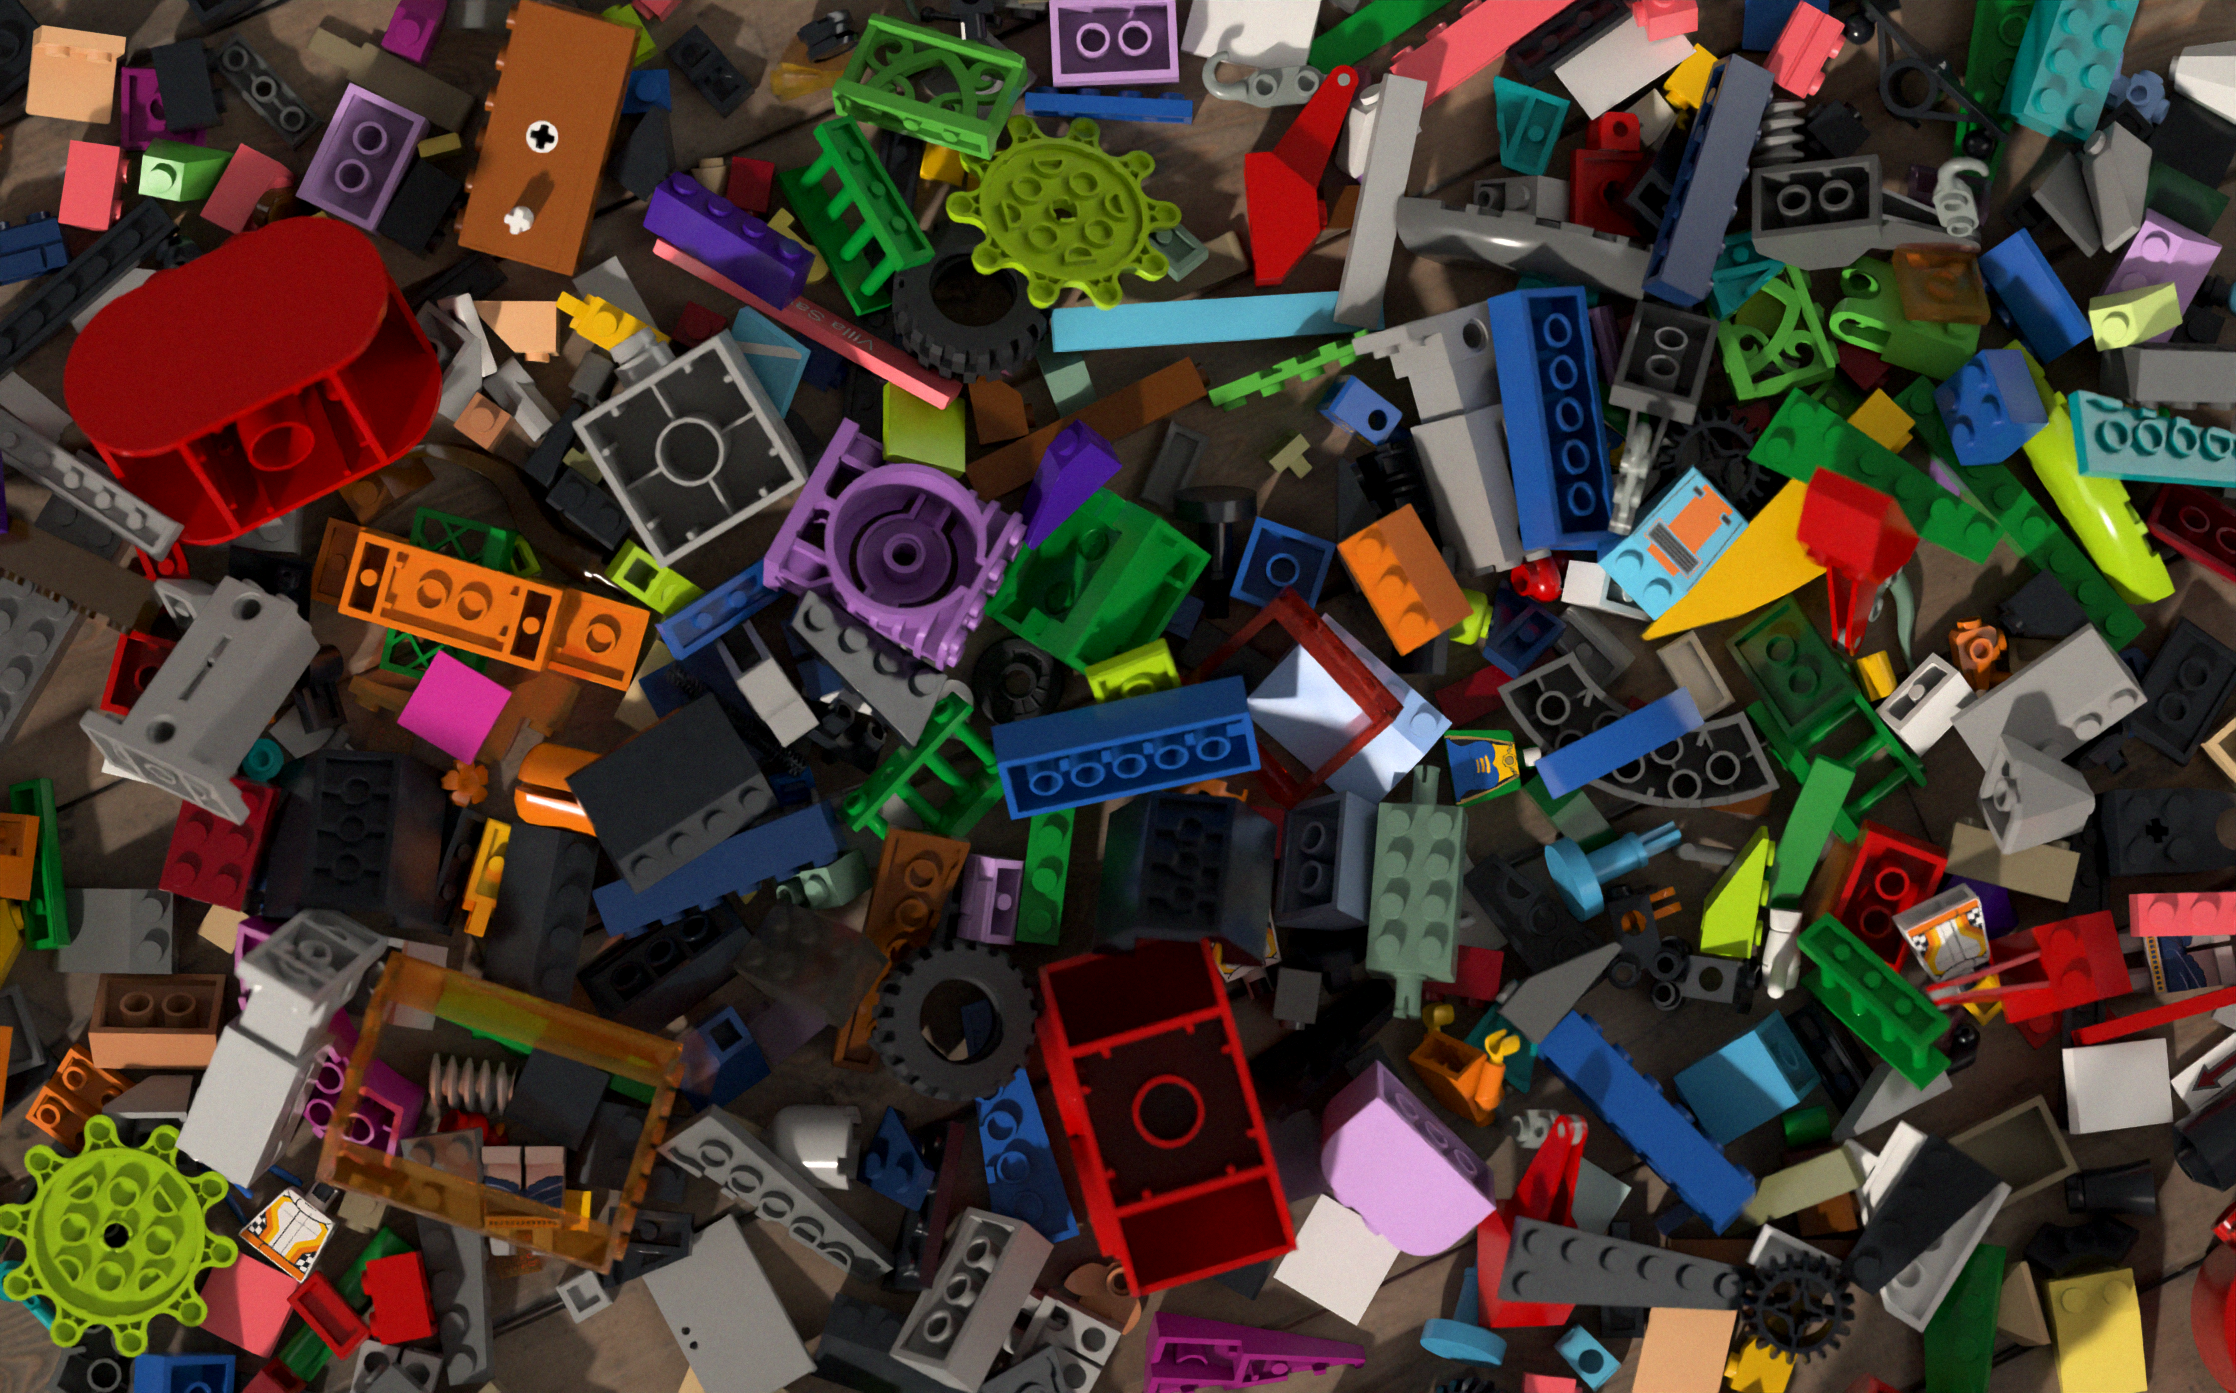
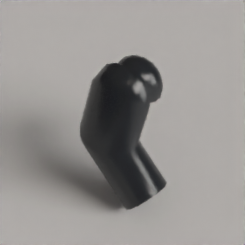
M1961 1023L1954 1031L1950 1053L1945 1055L1951 1061V1065L1945 1069L1948 1077L1972 1066L1976 1061L1981 1036L1976 1027L1971 1023Z

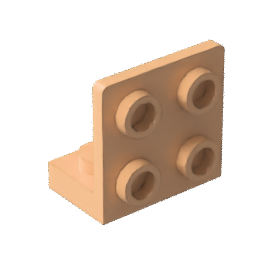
M45 25L34 30L26 113L96 124H108L111 120L117 58L125 53L126 37Z

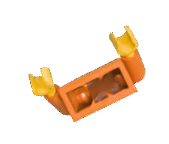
M1439 1001L1426 1005L1422 1009L1421 1016L1428 1028V1033H1424L1423 1043L1407 1059L1444 1108L1471 1120L1476 1127H1485L1491 1124L1496 1118V1111L1494 1109L1505 1096V1091L1501 1085L1506 1068L1503 1058L1519 1049L1518 1036L1513 1035L1505 1038L1506 1029L1490 1034L1485 1040L1486 1050L1491 1056L1489 1059L1485 1052L1440 1032V1026L1451 1024L1454 1020V1011L1451 1004L1443 1005Z

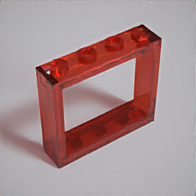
M1288 584L1192 668L1180 682L1182 687L1203 683L1202 681L1275 617L1372 720L1299 784L1255 738L1261 769L1248 772L1253 773L1265 785L1271 799L1282 804L1290 811L1390 726L1404 706Z

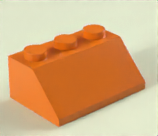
M1410 503L1337 545L1338 550L1400 656L1405 655L1474 613Z

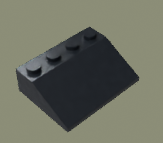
M709 689L564 778L620 878L635 895L643 892L780 806L761 770Z

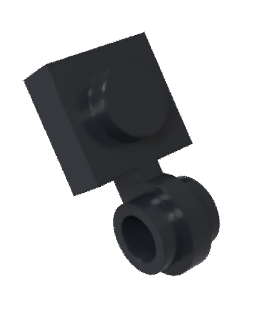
M2207 275L2197 295L2198 299L2203 300L2202 306L2198 307L2194 304H2189L2182 316L2183 323L2176 327L2168 342L2216 343L2226 318L2212 313L2211 310L2214 305L2221 308L2229 294L2231 285L2225 283L2224 277L2220 275L2215 277Z

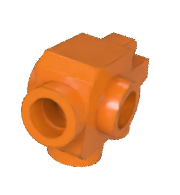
M1969 616L1957 620L1958 628L1951 629L1948 634L1953 664L1959 667L1960 674L1974 693L1979 689L1988 690L1989 687L1995 688L2013 675L2011 672L1997 671L1995 660L2001 659L2000 654L2007 651V643L2003 631L2000 628L1995 629L1983 623L1981 616Z

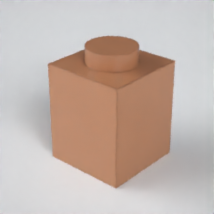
M476 392L453 426L490 453H494L515 424L516 419L479 392Z

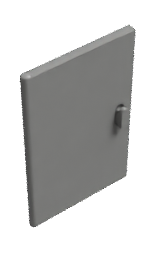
M728 1213L721 1220L694 1234L691 1256L642 1275L705 1393H774L809 1372L817 1370V1366L733 1213Z

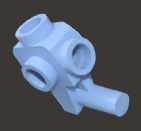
M2122 52L2104 107L2113 111L2124 100L2128 99L2150 124L2155 122L2160 125L2171 104L2170 101L2165 100L2162 78L2149 70H2141L2139 74L2134 73L2131 79L2121 75L2124 52Z

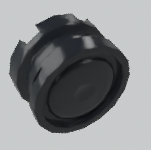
M849 9L827 14L826 18L819 21L814 20L800 28L799 32H796L800 43L806 44L808 48L805 54L810 65L829 61L857 47L861 36L859 32L853 31L851 26L853 18Z

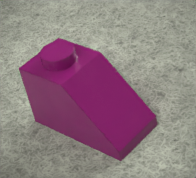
M401 0L397 5L381 45L388 53L426 68L455 0Z

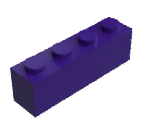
M678 170L656 186L643 223L645 228L780 311L802 294L816 257L815 254L803 248L797 241L785 237L767 226L763 220L749 215L733 205L727 198L718 196L700 185L694 178L684 175Z

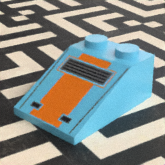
M1692 464L1636 511L1629 536L1620 534L1621 538L1597 543V563L1655 621L1696 585L1746 530L1749 522Z

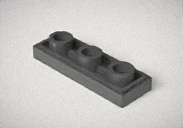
M238 31L215 52L219 72L294 151L300 148L325 124ZM270 84L272 86L271 93L266 97H261L259 95L260 88L263 85Z

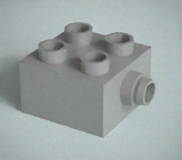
M649 326L609 349L614 361L618 362L620 366L614 372L625 389L572 422V425L660 569L803 485L809 480L814 471L728 328L678 358H675L665 340L660 343L656 341L655 338L657 336Z

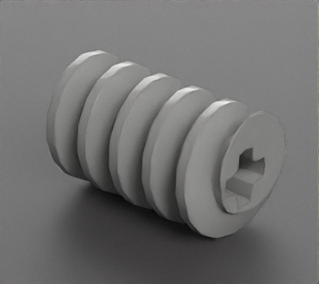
M1772 99L1769 107L1763 112L1761 118L1763 122L1759 124V127L1762 129L1760 136L1762 138L1759 139L1756 146L1752 149L1763 155L1752 158L1751 166L1753 168L1792 164V161L1804 157L1803 152L1793 149V144L1804 141L1805 136L1794 133L1793 128L1805 124V119L1794 116L1793 111L1804 108L1806 103L1792 99Z
M436 1052L433 1056L429 1076V1093L431 1094L432 1103L435 1107H440L446 1097H448L449 1107L457 1109L464 1098L466 1109L473 1112L481 1101L482 1110L485 1114L492 1113L495 1105L498 1104L499 1114L505 1116V1110L520 1079V1066L518 1064L513 1074L508 1075L506 1063L501 1062L497 1071L492 1073L489 1060L484 1059L478 1071L474 1070L472 1057H468L463 1067L458 1068L456 1055H451L446 1066H443L440 1062L439 1053Z

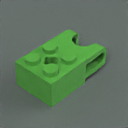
M1860 256L1849 266L1842 267L1840 287L1848 297L1841 300L1831 313L1829 326L1831 333L1836 338L1881 353L1880 360L1943 381L1949 379L1973 358L1976 352L1988 295L1867 256ZM1855 275H1865L1869 278L1870 281L1858 279L1855 277ZM1844 319H1854L1859 323H1848Z

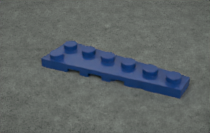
M987 999L961 1007L968 1058L980 1051L991 1031L992 1013ZM1018 1069L1014 1074L1016 1079L1007 1087L1001 1086L995 1090V1094L985 1098H975L992 1213L1025 1221L1050 1243L1054 1244L1078 1236L1080 1233L1026 1069Z

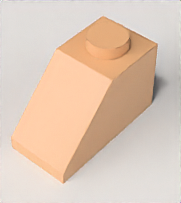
M473 301L477 314L518 356H524V362L549 363L550 356H560L561 310L555 306L557 301Z

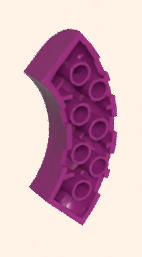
M254 915L239 922L235 944V972L241 959L287 922L263 921L262 915ZM240 977L242 995L238 997L240 1009L244 1010L253 991L243 986L245 979ZM343 1005L334 1013L327 1028V1032L336 1036L302 1115L314 1126L311 1131L320 1139L323 1136L327 1137L345 1151L343 1154L345 1158L363 1169L389 1180L404 1161L400 1140L407 1136L415 1135L426 1088L399 1075L378 1058L354 1028Z

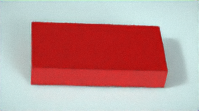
M315 1270L286 1299L340 1360L346 1361L372 1335L368 1322L319 1270Z

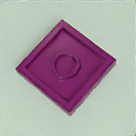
M122 67L121 148L126 152H145L154 137L207 148V129L178 136L173 135L168 130L155 67Z

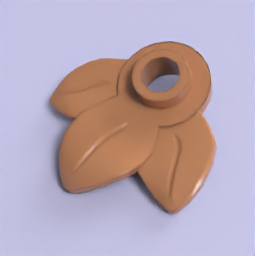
M1121 1260L1113 1261L1107 1266L1090 1262L1073 1270L1064 1281V1286L1069 1291L1081 1295L1078 1303L1109 1320L1112 1318L1126 1325L1122 1332L1123 1335L1130 1332L1138 1323L1142 1309L1138 1297H1132L1128 1283L1122 1287L1114 1284L1115 1276L1124 1273Z

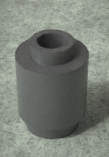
M594 344L591 352H585L568 384V387L574 390L572 398L592 409L597 403L601 404L609 399L619 380L614 370L620 366L618 362L614 361L609 351Z

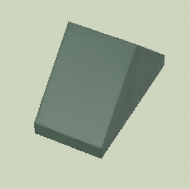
M1052 333L1047 334L1045 340L1039 342V350L1035 356L1058 415L1062 419L1097 402L1098 399L1080 351L1053 352Z

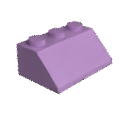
M349 83L295 196L322 211L324 210L327 214L378 238L380 233L376 228L410 173L419 154L417 144L419 141L426 139L432 125L425 117Z
M2147 207L2142 215L2140 230L2127 241L2096 297L2174 281L2181 315L2183 316L2219 254L2222 245ZM2088 310L2086 314V320L2092 328ZM2176 327L2143 342H2168Z

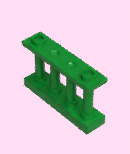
M848 115L820 123L813 134L824 151L811 166L806 165L778 173L775 179L857 316L889 307L892 304V300L884 289L883 283L895 270L899 272L928 263L936 253L854 117ZM833 166L844 186L831 200L820 180ZM854 201L865 221L852 235L841 214ZM875 235L886 256L872 269L861 250Z
M1835 651V655L1849 673L1851 671L1840 654ZM1861 694L1796 742H1792L1787 737L1766 704L1763 705L1760 699L1742 710L1748 721L1800 789L1811 767L1805 760L1809 756L1808 751L1856 714L1861 716L1873 734L1837 761L1856 768L1884 747L1899 766L1849 805L1846 802L1842 804L1831 830L1843 845L1849 844L1857 838L1860 832L1856 827L1861 822L1859 818L1907 781H1910L1915 789L1923 788L1928 784V781L1923 776L1927 769L1922 761L1913 752L1908 755Z
M954 691L946 698L938 701L933 707L916 746L907 750L901 744L858 790L848 795L843 806L836 814L854 831L858 832L866 824L884 841L889 822L877 811L895 793L925 822L922 830L964 837L1005 794L997 766L995 749L965 720L974 709ZM952 732L983 761L980 768L968 780H965L936 751ZM923 763L954 791V795L940 810H936L907 782L910 776Z
M1826 912L1797 937V946L1818 964L1800 980V984L1920 1092L1951 1065V1061L1931 1044L1950 1027L1949 1018L1830 913Z

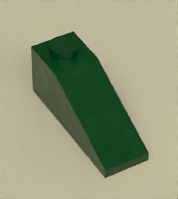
M1539 772L1521 786L1522 792L1562 838L1568 836L1574 840L1584 855L1620 839L1580 787L1556 799H1552Z

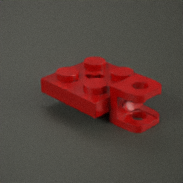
M1606 112L1594 120L1590 118L1585 132V149L1570 151L1569 223L1593 228L1594 231L1621 235L1628 238L1646 239L1607 205L1608 201L1603 195V191L1607 189L1608 183H1612L1613 190L1618 191L1646 154L1635 153L1640 151V124L1634 113Z

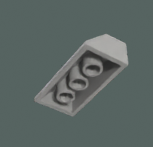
M2088 623L1950 719L1984 770L1987 771L1999 734H2007L2060 761L2148 700L2132 670L2095 627Z
M967 1207L937 1263L932 1290L922 1291L889 1354L947 1386L970 1393H977L1054 1245L1025 1221Z

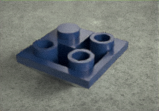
M724 1003L655 1051L697 1114L712 1104H716L721 1109L771 1074L755 1039L732 1005Z

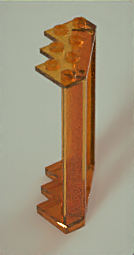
M392 950L367 1005L361 1035L348 1062L341 1095L327 1125L315 1181L609 1275L614 1259L622 1261L630 1237L623 1235V1233L631 1232L638 1208L632 1207L633 1202L641 1204L649 1179L643 1178L642 1175L643 1173L650 1174L657 1153L656 1150L651 1149L652 1145H661L668 1124L667 1121L661 1120V1117H668L676 1096L675 1092L670 1091L671 1087L679 1088L687 1064L679 1062L684 1045ZM395 1002L657 1087L612 1225L350 1140Z

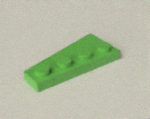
M1368 328L1354 333V336L1347 339L1334 341L1306 355L1291 358L1267 370L1258 371L1208 391V398L1212 408L1222 405L1225 413L1248 404L1245 396L1261 390L1263 397L1287 389L1284 381L1300 375L1302 382L1325 374L1323 366L1339 360L1341 367L1364 359L1363 354L1356 356L1351 339L1370 334Z

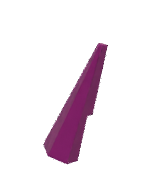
M1155 1311L1146 1338L1143 1393H1195V1389L1217 1385L1222 1386L1223 1390L1227 1391L1287 1381L1289 1373L1312 1370L1314 1376L1326 1374L1327 1367L1343 1364H1353L1355 1369L1363 1368L1366 1357L1362 1345Z

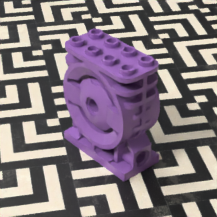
M844 417L764 557L763 585L776 592L783 588L799 597L808 589L820 597L830 595L836 607L888 638L897 646L902 644L912 649L913 656L922 660L926 656L935 661V668L943 672L948 665L955 668L966 648L964 642L968 635L967 631L970 630L974 633L979 627L986 611L983 608L988 598L987 595L994 598L1005 578L1003 572L1007 565V560L1014 562L1019 555L1025 541L1022 538L1027 526L1022 524V514L1015 511L1010 516L1000 511L1001 504L992 500L990 504L979 500L978 492L972 489L967 491L959 482L944 472L919 464H894V462L883 460V444L860 433L859 424ZM841 482L847 484L848 486L839 495L837 500L833 499L832 497L838 488V484ZM909 500H916L909 514H894L884 517L871 525L862 536L856 556L858 578L865 589L863 594L860 593L853 582L849 568V555L856 537L864 527L875 519L887 514L901 513ZM952 518L957 523L950 533V539L956 549L958 559L955 581L948 593L940 601L919 607L934 599L948 580L951 568V551L943 531ZM825 529L824 551L807 543L813 530ZM905 553L913 557L915 561L909 566H900L894 562L893 558L898 554Z

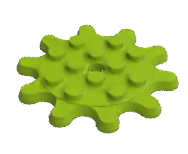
M1017 114L1012 116L1007 122V133L1011 141V146L1007 150L995 151L991 160L960 151L959 157L963 169L972 174L979 181L980 186L971 192H954L950 194L946 201L948 216L955 222L975 225L985 233V241L977 245L972 253L975 269L982 274H991L1003 268H1014L1020 271L1029 280L1028 296L1034 306L1047 308L1056 302L1062 288L1075 287L1086 292L1097 308L1109 311L1118 306L1122 301L1123 292L1118 283V275L1133 273L1148 281H1157L1167 274L1170 267L1169 261L1164 254L1151 246L1148 235L1153 232H1167L1178 226L1181 221V211L1175 204L1168 201L1153 200L1142 191L1141 182L1154 171L1155 162L1153 158L1141 150L1131 151L1121 157H1112L1106 154L1099 146L1100 128L1093 120L1084 117L1076 118L1072 121L1069 131L1065 136L1051 138L1039 130L1032 118L1027 115ZM1063 208L1068 210L1073 217L1069 219L1060 218L1058 221L1053 209Z
M96 1115L91 1117L85 1125V1147L77 1157L63 1158L46 1145L33 1146L26 1153L24 1159L25 1167L35 1177L38 1183V1192L33 1201L28 1204H5L0 1206V1233L21 1239L27 1249V1257L24 1263L6 1275L3 1281V1289L9 1298L16 1301H22L38 1294L46 1295L53 1300L57 1312L50 1327V1337L58 1346L71 1347L80 1340L83 1332L89 1326L103 1324L113 1331L118 1351L127 1357H136L141 1355L148 1345L147 1324L155 1315L161 1313L170 1314L180 1323L189 1327L198 1326L205 1320L208 1309L205 1301L194 1289L196 1274L205 1267L226 1268L232 1265L238 1256L236 1243L229 1237L212 1233L205 1223V1214L208 1208L226 1196L229 1185L224 1175L216 1171L206 1172L193 1178L186 1177L179 1172L175 1162L179 1148L175 1144L180 1132L174 1126L161 1125L152 1132L149 1140L143 1146L130 1148L120 1142L115 1122L110 1117ZM113 1223L124 1225L129 1233L127 1243L120 1248L109 1246L104 1239L106 1228Z

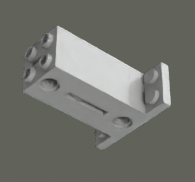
M226 575L124 722L113 714L107 713L103 717L88 710L79 724L111 765L241 826L250 814V810L240 798L242 792L228 781L318 652L320 645L311 633V625L297 613L298 606L291 599L282 594H277L275 597L271 596L251 580L244 579L240 582Z

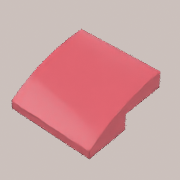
M238 1249L237 1259L232 1265L226 1268L213 1267L200 1294V1297L207 1304V1316L198 1326L256 1355L270 1359L294 1309L286 1299L301 1283L280 1268L266 1264Z

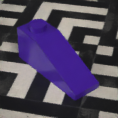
M1078 418L1047 447L1019 511L1023 515L1022 524L1027 526L1023 539L1031 550L1040 545L1123 467L1110 442Z

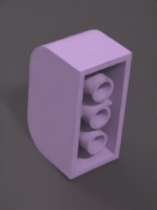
M1378 1060L1334 1096L1325 1107L1321 1119V1166L1327 1182L1333 1188L1335 1197L1342 1205L1347 1208L1352 1206L1362 1215L1364 1224L1373 1234L1377 1236L1382 1234L1399 1250L1417 1256H1428L1443 1252L1496 1209L1493 1170Z

